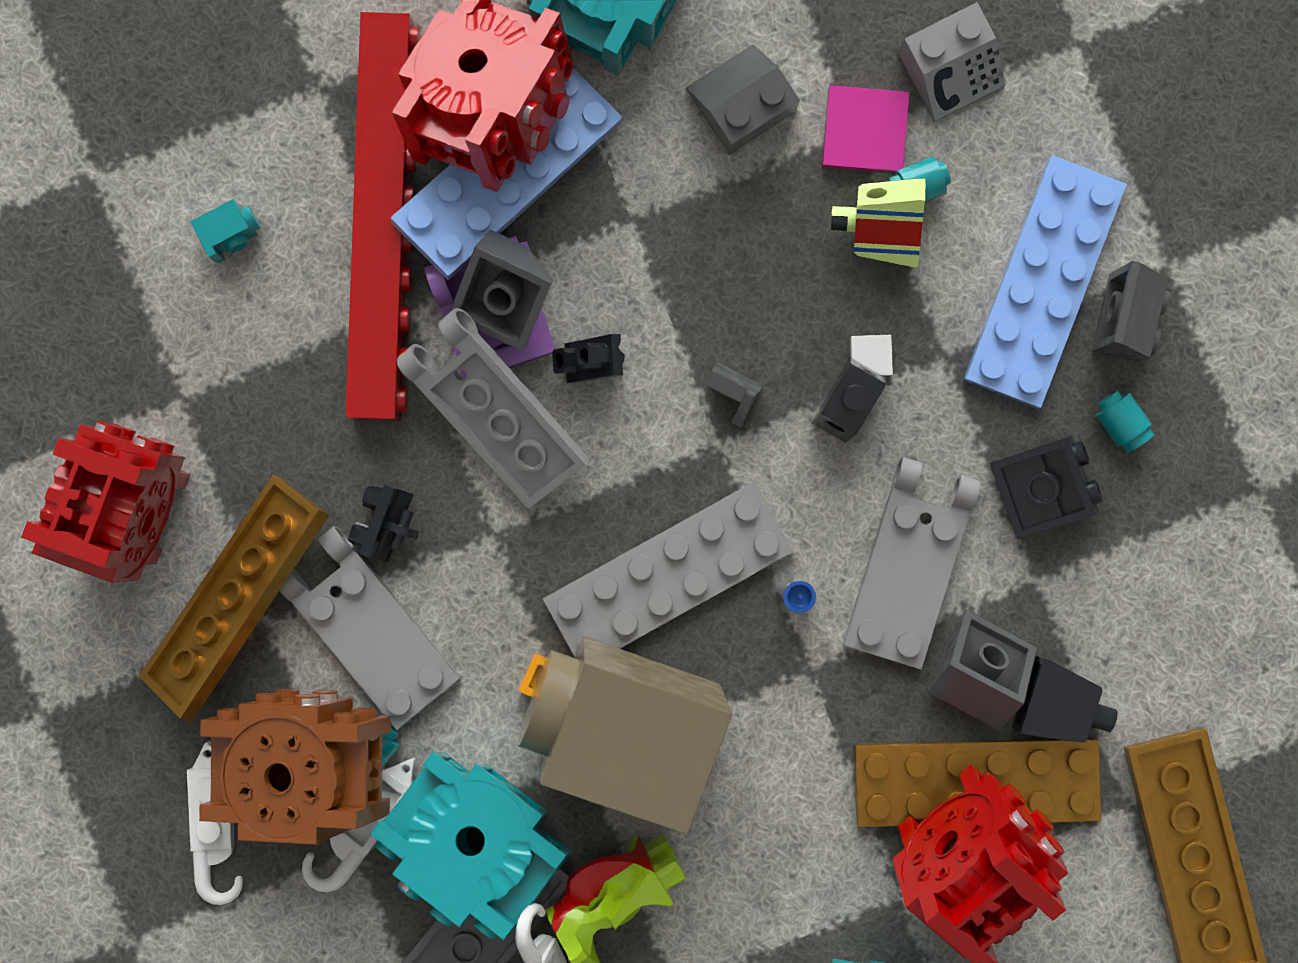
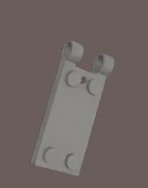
M455 308L440 320L439 328L446 340L461 353L438 371L435 368V362L431 354L421 345L413 344L397 358L398 367L409 380L414 382L529 509L583 468L590 458L479 335L472 317L464 310ZM463 369L467 377L463 378L462 375L458 374L457 370Z
M901 457L843 645L922 670L968 518L979 494L980 480L959 475L954 484L948 508L912 497L919 481L922 462ZM923 513H928L931 517L928 524H922L920 521V516Z
M334 525L318 539L326 552L341 567L313 590H311L296 569H293L279 591L294 604L384 715L391 716V724L398 730L461 677L362 555L359 554L353 544L348 541L346 535ZM339 586L341 588L342 594L340 597H334L331 594L332 587Z

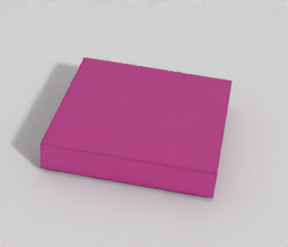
M830 85L827 97L822 168L895 174L896 170L903 168L910 92Z

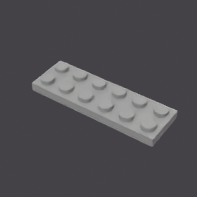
M754 481L543 598V601L574 657H576L583 636L620 649L794 551Z

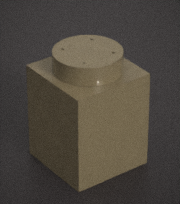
M583 636L575 658L553 650L549 652L533 691L517 746L541 754L540 785L688 834L733 714L719 683Z

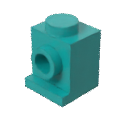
M234 199L190 221L208 257L217 263L226 260L223 252L227 251L231 254L246 248L250 244L249 239L258 235L256 230L261 228L250 206L244 208Z

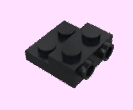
M1072 435L990 463L1017 540L1094 516L1099 512L1097 504L1103 503L1101 490L1096 479L1088 481L1083 467L1090 464L1086 448L1082 441L1075 443Z

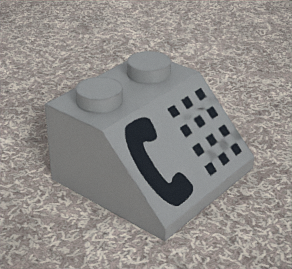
M978 2L905 38L897 52L933 122L972 104L1006 85L996 37Z

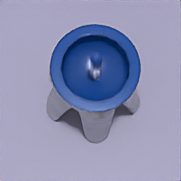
M794 574L792 583L785 584L780 582L776 585V591L784 597V602L779 605L780 611L784 613L792 611L805 615L814 606L817 590L810 583L805 582L801 574Z

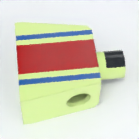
M925 179L862 184L858 189L857 207H832L831 231L855 232L854 253L857 256L909 267H918L925 205Z

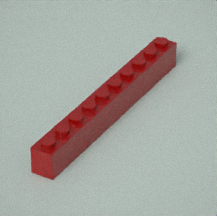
M360 12L346 418L351 420L401 421V412H407L408 389L402 388V372L398 367L397 358L408 349L403 348L404 332H410L411 310L410 308H405V292H411L413 275L412 268L406 267L407 252L413 251L414 246L391 223V217L415 196L414 187H409V172L416 171L417 162L412 160L392 115L393 109L405 92L398 73L421 38L420 28L415 27L409 13Z

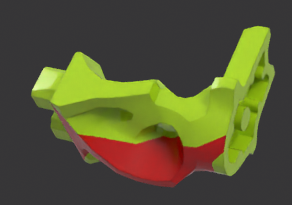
M664 834L646 845L638 835L633 837L625 854L598 858L573 872L567 880L564 896L558 902L546 908L545 911L570 963H601L593 941V935L596 931L613 927L616 930L618 926L630 921L642 906L663 905L671 907L674 903L668 890L687 880Z

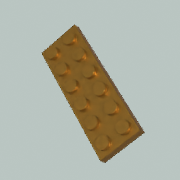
M274 474L139 675L143 682L180 719L190 722L194 720L329 517V514L296 488Z
M1200 727L1124 746L1178 963H1267L1207 729Z
M1088 738L1085 743L1060 739L854 744L856 825L858 827L898 826L909 816L913 817L920 824L938 805L943 804L955 795H961L965 792L959 773L970 764L983 775L989 772L1004 786L1008 783L1012 784L1024 797L1025 805L1032 812L1039 809L1050 822L1101 821L1099 740L1096 738Z

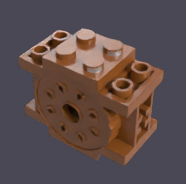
M277 689L275 693L256 694L255 701L239 704L237 708L218 709L217 716L202 719L200 725V737H211L210 801L200 804L199 821L238 823V840L317 845L348 830L361 828L388 816L390 813V798H382V735L391 732V716L376 715V708H353V698H339L337 690L313 691V694H300L299 689ZM311 761L316 762L314 767L311 765Z

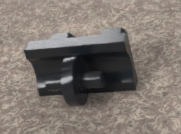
M608 334L564 343L565 348L554 349L552 352L554 373L566 374L567 383H581L622 376L625 355L619 349L621 334Z
M384 485L383 488L373 486L366 488L362 499V506L374 510L370 525L357 521L352 525L348 536V541L360 548L359 554L388 562L393 549L401 550L405 536L417 539L419 531L409 527L414 512L408 510L413 496L412 493Z

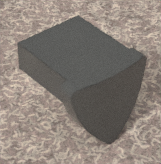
M716 362L705 383L706 386L740 402L731 423L741 428L754 400L761 390V384Z

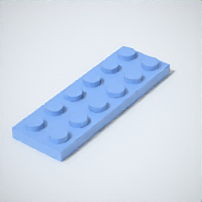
M574 68L568 81L564 82L567 95L569 96L568 110L562 119H558L552 128L546 148L542 152H538L531 165L516 160V167L512 176L504 180L498 192L484 188L477 174L450 164L391 217V223L447 280H450L470 261L475 246L490 230L500 234L621 123L622 116Z
M1053 155L1048 158L965 373L964 381L1036 409L1042 407L1123 196L1126 183Z

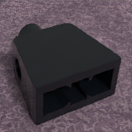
M850 357L811 423L847 443L858 433L885 388V377Z
M1035 655L1025 701L1016 713L1012 728L1026 735L1085 743L1091 727L1110 733L1115 727L1118 711L1117 709L1099 704L1102 687L1048 659Z

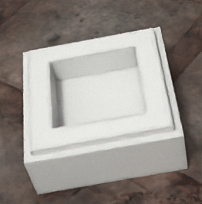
M891 335L849 337L850 357L882 376L893 375Z

